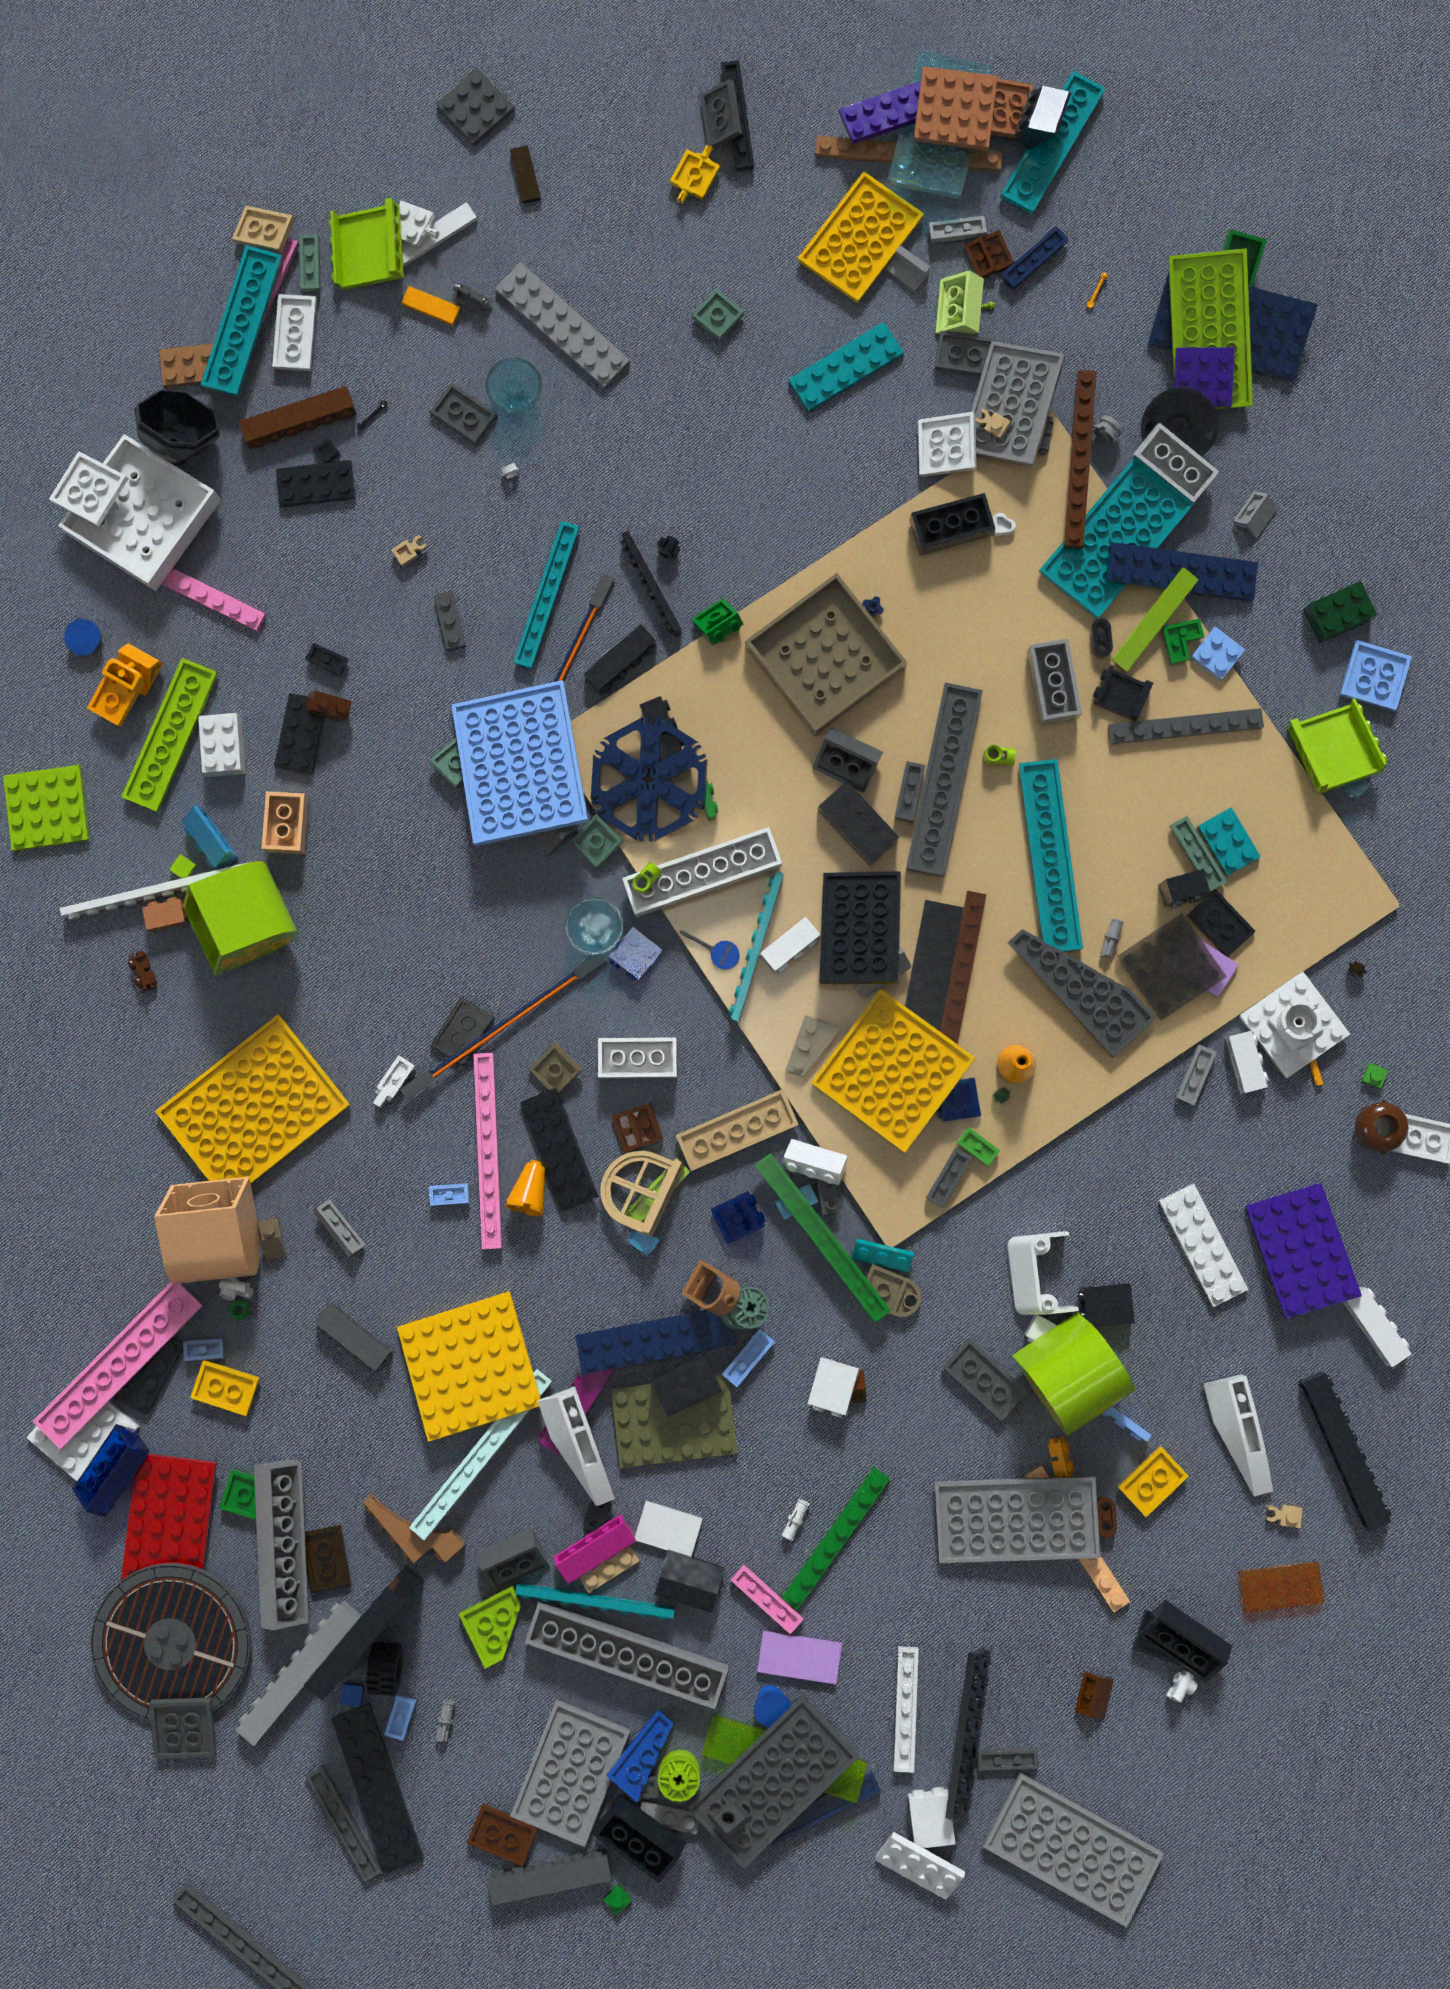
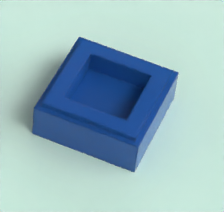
M344 1682L340 1704L360 1707L364 1685Z

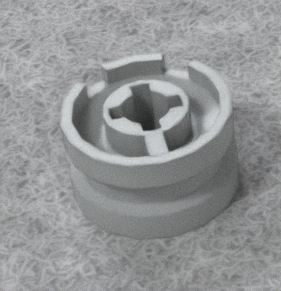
M1103 415L1099 423L1094 426L1093 432L1104 443L1113 445L1117 437L1122 434L1123 428L1114 418Z

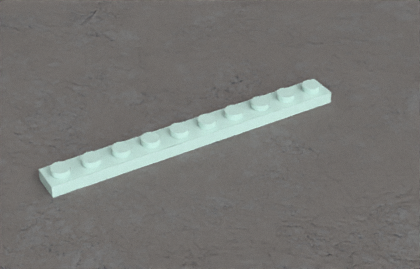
M537 1369L534 1375L540 1396H542L553 1381ZM530 1410L495 1421L409 1528L426 1541Z

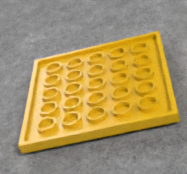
M880 989L811 1083L906 1153L976 1058Z
M510 1291L397 1327L428 1442L539 1407L538 1400L541 1399Z

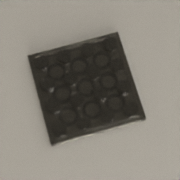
M1183 913L1116 956L1160 1021L1227 977Z

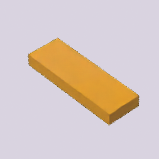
M408 286L401 302L403 306L454 326L461 311L459 306L411 286Z

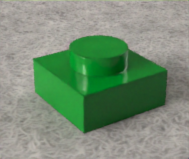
M618 1883L604 1896L603 1900L617 1915L632 1901V1898Z

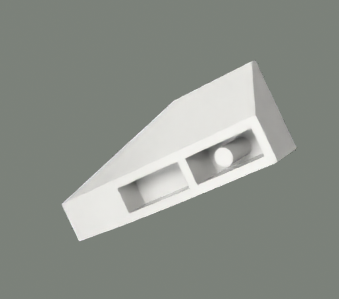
M1240 1374L1204 1383L1203 1387L1213 1423L1253 1496L1273 1492L1263 1437L1247 1376Z
M572 1387L538 1400L551 1440L594 1504L598 1506L614 1500L615 1497L576 1388Z

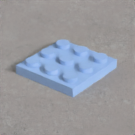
M1356 640L1352 648L1339 696L1349 699L1355 698L1356 701L1395 712L1399 704L1412 656Z

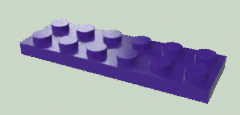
M921 81L840 108L839 115L852 144L916 123Z

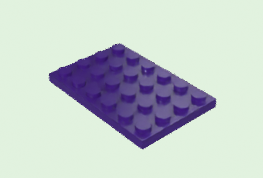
M1321 1183L1245 1206L1284 1319L1362 1296Z

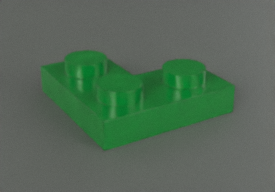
M1200 618L1161 628L1170 665L1189 661L1190 655L1186 642L1204 638Z

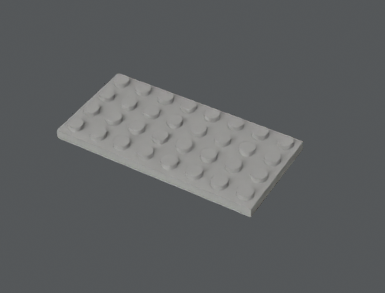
M1095 1476L935 1481L939 1563L1100 1558Z
M1019 1773L983 1843L985 1849L1125 1927L1128 1926L1164 1855L1161 1850L1022 1773Z

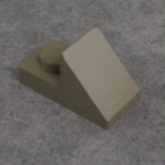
M279 1217L258 1222L262 1241H259V1244L266 1259L271 1260L287 1256Z

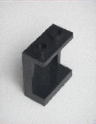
M1110 665L1108 670L1104 669L1101 674L1100 680H1102V684L1100 687L1097 686L1092 697L1095 698L1093 704L1136 721L1141 714L1153 682L1148 680L1142 682L1114 670V666Z
M1131 1283L1080 1287L1081 1291H1078L1079 1303H1082L1083 1311H1080V1315L1094 1327L1135 1323Z

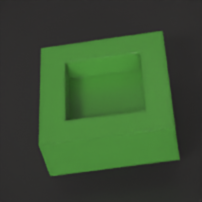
M1368 1063L1361 1082L1380 1089L1388 1070Z

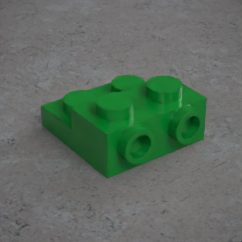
M723 598L691 619L711 645L722 642L726 636L739 631L740 627L744 625L738 612Z

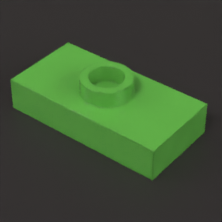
M970 1127L964 1131L956 1142L986 1166L990 1165L1000 1151Z

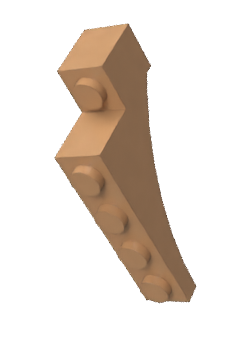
M373 1494L363 1501L365 1510L377 1518L376 1522L382 1530L386 1529L388 1531L390 1540L396 1546L399 1545L403 1549L402 1554L408 1561L412 1560L415 1563L433 1547L434 1555L439 1560L443 1559L446 1562L466 1544L454 1529L450 1531L434 1529L426 1541H424L409 1528L412 1524L411 1522L391 1512Z

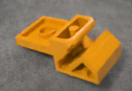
M126 644L118 650V660L111 658L107 661L101 672L104 674V677L87 709L121 727L138 695H147L164 663L133 645Z

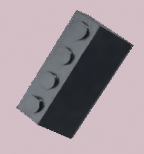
M1164 1600L1153 1610L1138 1635L1205 1682L1228 1664L1232 1650L1231 1644L1167 1600Z

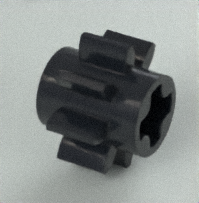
M667 535L665 539L660 537L657 542V548H659L657 552L666 559H670L671 556L676 558L680 552L679 541L670 535Z

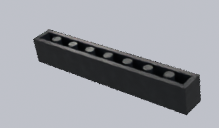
M1318 1372L1299 1380L1364 1529L1371 1532L1391 1523L1392 1521L1389 1517L1391 1516L1390 1509L1386 1504L1384 1505L1381 1499L1383 1497L1382 1491L1373 1481L1375 1478L1374 1473L1370 1467H1367L1364 1461L1367 1459L1362 1449H1359L1356 1443L1358 1437L1354 1430H1351L1349 1427L1350 1419L1347 1413L1341 1409L1340 1404L1342 1402L1339 1395L1333 1391L1332 1386L1334 1384L1331 1377L1324 1372Z

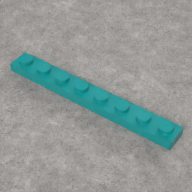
M564 521L560 523L513 661L516 665L531 670L533 668L580 527Z
M776 871L775 876H770L768 886L771 887L770 893H765L762 905L766 906L764 912L759 913L757 923L760 925L758 931L754 930L751 939L754 945L752 949H748L745 960H748L747 968H742L740 978L743 981L741 986H737L734 997H737L736 1004H731L728 1015L732 1016L731 1021L736 1023L739 1022L783 878V873Z
M518 1583L515 1592L522 1599L536 1597L541 1602L555 1600L559 1601V1604L567 1606L575 1603L579 1604V1607L587 1609L595 1606L600 1611L609 1612L610 1609L618 1610V1613L625 1615L634 1612L638 1613L640 1617L648 1618L650 1615L658 1616L657 1619L664 1621L674 1618L675 1611L674 1606Z

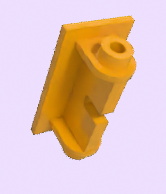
M1065 1436L1060 1437L1058 1441L1057 1438L1049 1439L1050 1457H1058V1460L1051 1461L1054 1475L1057 1477H1071L1073 1475L1072 1472H1074V1465L1072 1460L1069 1459L1070 1446L1068 1441H1065Z

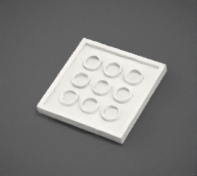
M109 1401L61 1450L37 1426L27 1436V1439L87 1489L140 1426Z

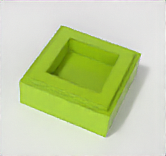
M180 854L169 870L181 878L190 877L197 865Z

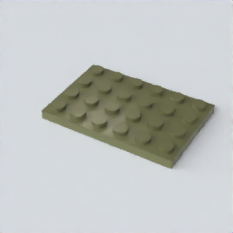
M722 1374L715 1375L722 1392L667 1417L652 1383L611 1388L620 1468L738 1454L729 1380Z

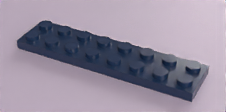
M1114 542L1109 544L1106 582L1165 590L1179 571L1185 568L1198 579L1189 593L1245 601L1254 600L1258 562Z
M707 1310L575 1335L582 1375L737 1345L734 1329L726 1326L720 1316Z

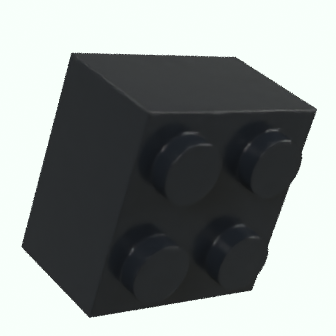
M1204 869L1167 878L1158 885L1164 907L1171 906V908L1182 906V904L1187 903L1186 901L1190 903L1201 901V899L1205 898V894L1210 892Z

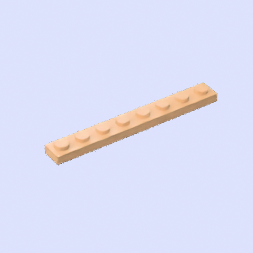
M1042 1465L1024 1475L1025 1478L1049 1477ZM1101 1556L1100 1558L1079 1559L1113 1612H1116L1130 1602Z

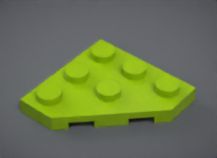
M513 1585L459 1613L485 1669L503 1660L522 1604L518 1595L515 1594L516 1590Z

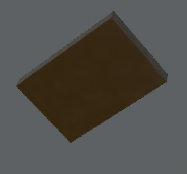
M341 1524L305 1531L306 1565L311 1593L351 1585Z

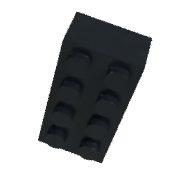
M985 493L912 512L909 519L919 555L991 537L996 529Z
M848 781L842 784L818 806L819 813L869 867L899 839V836Z
M621 1794L600 1819L593 1836L657 1883H660L678 1861L686 1844L684 1840Z

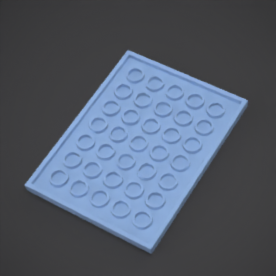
M563 680L452 704L474 846L589 822Z

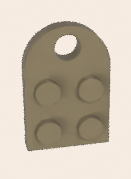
M871 1264L866 1278L890 1308L889 1314L897 1317H906L913 1314L921 1303V1292L917 1284L906 1277ZM908 1295H913L916 1298L915 1305L911 1307L905 1304V1298Z

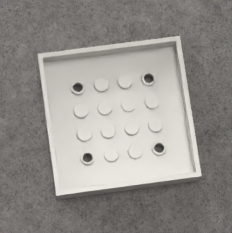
M124 434L103 463L128 478V481L105 516L104 524L98 527L68 511L58 526L71 538L156 591L219 504L221 498L210 487Z

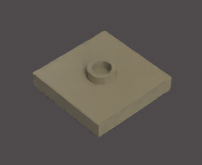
M555 1042L528 1070L548 1090L557 1088L560 1094L583 1068Z

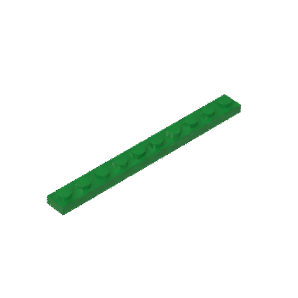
M770 1153L755 1165L874 1322L876 1323L891 1311L772 1154Z

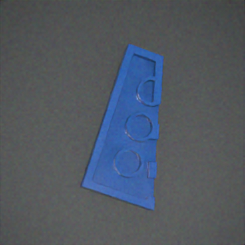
M658 1709L606 1774L609 1779L636 1802L640 1798L641 1791L673 1725V1722Z

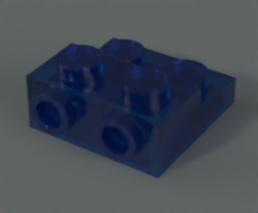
M632 927L608 956L611 959L609 963L617 969L622 967L626 970L625 975L631 980L637 979L640 981L663 950Z
M975 1077L959 1080L937 1110L938 1119L941 1118L942 1122L981 1116Z
M749 1191L710 1209L727 1245L765 1227V1216L761 1211L758 1212L755 1206L757 1200Z

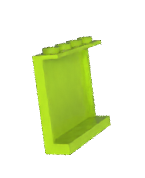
M392 198L385 199V206L338 216L334 211H330L331 219L329 220L332 234L330 243L333 253L331 261L333 264L334 273H332V279L334 284L342 290L404 278L400 206Z
M1355 698L1352 699L1350 705L1300 722L1298 718L1289 722L1287 730L1318 794L1382 773L1387 765V757L1381 752L1379 741L1371 732L1370 722L1365 719L1363 708L1357 703Z

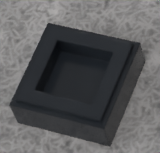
M329 438L313 448L323 463H329L341 455Z

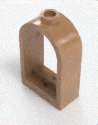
M700 1259L681 1294L703 1309L717 1316H724L736 1305L740 1294V1286L736 1280ZM715 1274H717L723 1281L722 1291L715 1302L707 1305L701 1299Z

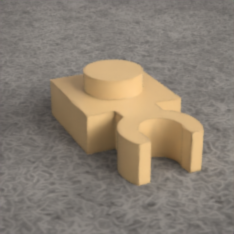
M981 409V413L985 415V418L979 419L976 417V422L981 426L986 425L985 431L1001 440L1012 424L1011 421L995 412L991 417L987 410Z
M420 535L416 536L411 544L408 540H405L391 549L402 567L418 558L417 551H425L427 549L426 543L421 546L417 545L422 540Z
M1281 1504V1508L1278 1510L1272 1505L1267 1506V1509L1274 1511L1272 1517H1265L1268 1521L1274 1522L1279 1519V1525L1301 1528L1303 1508Z

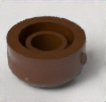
M1382 1100L1381 1103L1366 1106L1360 1111L1355 1120V1133L1360 1143L1367 1149L1380 1152L1382 1155L1387 1151L1398 1148L1408 1135L1409 1125L1406 1115L1397 1106L1387 1103L1385 1100ZM1379 1118L1386 1119L1390 1125L1389 1133L1384 1137L1380 1136L1375 1128L1376 1121Z

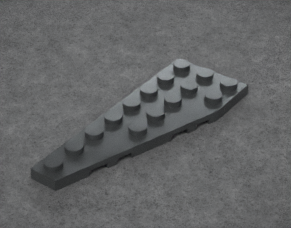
M1021 929L1007 942L1111 1057H1115L1156 1019L1129 988L1120 985L1115 980L1104 976L1072 956L1061 952L1056 947H1052L1029 932Z

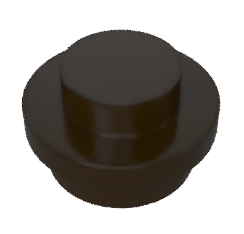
M1357 961L1354 964H1348L1350 966L1348 971L1360 977L1367 973L1364 970L1366 966Z

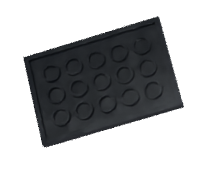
M901 871L823 873L820 984H899Z

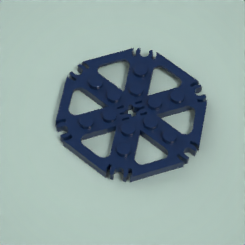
M642 717L603 738L610 743L600 742L605 747L603 752L595 750V753L601 756V758L593 755L591 800H593V805L601 803V809L596 811L598 814L604 813L600 816L601 818L637 840L638 835L639 841H643V836L648 834L649 841L653 842V840L658 841L694 822L695 820H692L689 815L698 818V815L694 813V808L699 807L703 810L704 807L698 801H701L703 804L706 803L708 759H705L707 757L706 754L697 755V751L702 748L701 745L694 746L699 743L698 741L661 718L660 725V719L655 717V723L650 725L649 717H645V719ZM633 731L641 733L640 762L617 746V741ZM669 732L683 741L684 748L660 762L662 733ZM604 764L610 765L629 778L607 791L600 789V769ZM694 767L698 771L697 791L695 794L691 795L669 781ZM649 770L650 776L654 778V781H651L650 785H648V782L644 781V779L648 777ZM638 797L637 822L634 826L630 827L613 815V811ZM658 797L679 810L681 814L677 821L663 828L657 826Z

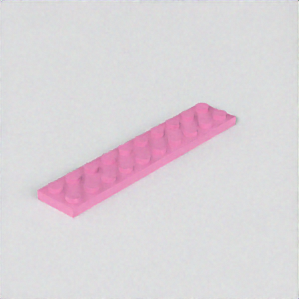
M170 1282L34 1419L33 1423L60 1450L63 1449L204 1305L182 1283L173 1284Z

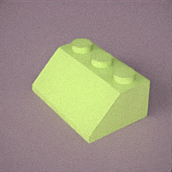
M969 270L940 279L936 334L940 335V330L968 335L979 333L984 282L982 277Z

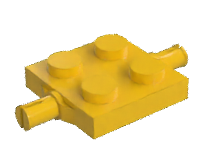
M706 145L702 154L694 153L688 149L684 153L670 179V184L681 190L677 198L679 203L681 201V204H684L688 195H693L701 200L706 196L720 170V165L708 158L713 150L711 146Z

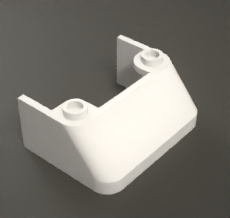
M1069 1231L1015 1236L1009 1239L1007 1251L1015 1310L1019 1314L1042 1315L1079 1311L1077 1306L1058 1307L1057 1299L1053 1295H1041L1036 1255H1042L1049 1251L1050 1237L1068 1236Z

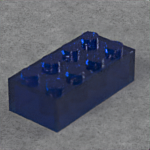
M115 1424L72 1488L86 1512L106 1517L130 1480L135 1476L143 1461L147 1458L150 1451L135 1429Z

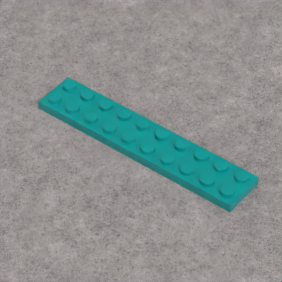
M1058 759L1019 763L1041 939L1052 947L1061 950V952L1082 950L1083 943Z

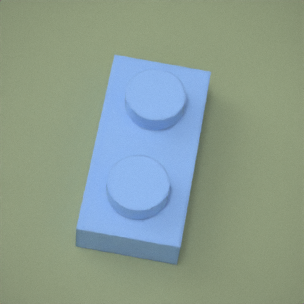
M469 1183L429 1186L430 1206L470 1203Z
M397 1694L384 1735L401 1741L405 1739L417 1700Z

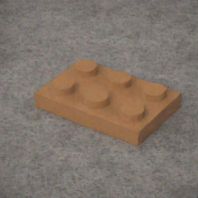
M214 343L160 349L163 387L173 388L201 384Z

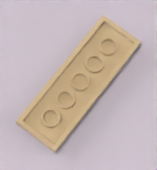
M782 1089L677 1134L676 1137L689 1168L693 1171L799 1124Z

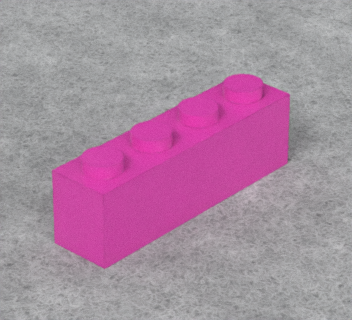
M622 1514L555 1555V1565L569 1584L580 1579L589 1570L596 1569L603 1561L613 1558L622 1549L629 1548L636 1541L634 1533Z

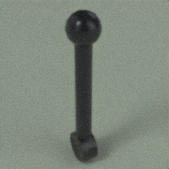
M382 400L379 407L362 422H358V429H363L364 425L382 408H387V401Z

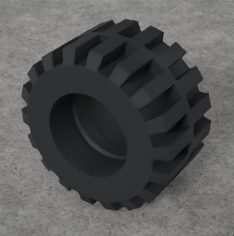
M374 1643L370 1651L366 1674V1686L369 1694L394 1696L398 1691L403 1667V1650L400 1644Z

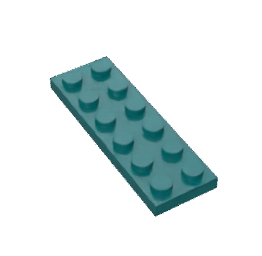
M882 322L789 378L788 382L807 412H810L904 355V351L885 322Z

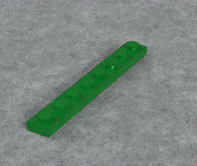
M875 1467L871 1469L781 1596L784 1601L796 1610L799 1609L889 1482V1477Z

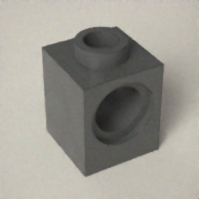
M733 1796L715 1812L714 1823L719 1830H724L728 1834L745 1819L747 1811ZM731 1813L734 1818L728 1820L724 1817V1814Z

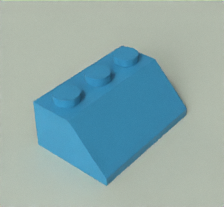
M195 805L182 821L186 826L183 829L190 838L193 836L196 840L194 845L200 853L204 852L208 857L205 859L211 868L215 867L217 870L223 869L236 860L238 856L207 812L198 805Z

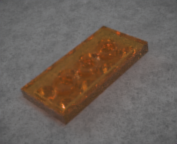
M1317 1561L1238 1571L1245 1613L1325 1603L1320 1567Z

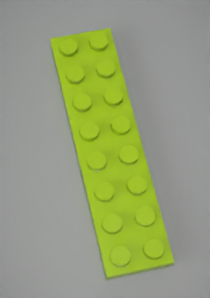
M181 658L121 798L159 812L199 720L198 716L201 715L219 674L217 671Z

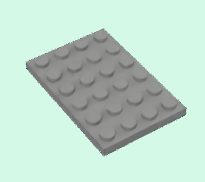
M991 341L971 412L975 413V418L984 419L985 415L981 413V409H985L991 417L995 412L1010 420L1012 424L1000 440L985 431L986 425L981 426L975 420L976 455L1034 466L1064 364L1065 354Z
M556 1699L510 1816L585 1847L611 1781L606 1774L621 1756L630 1729Z

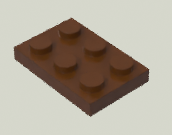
M482 1803L466 1844L523 1866L537 1827L513 1818L507 1812Z

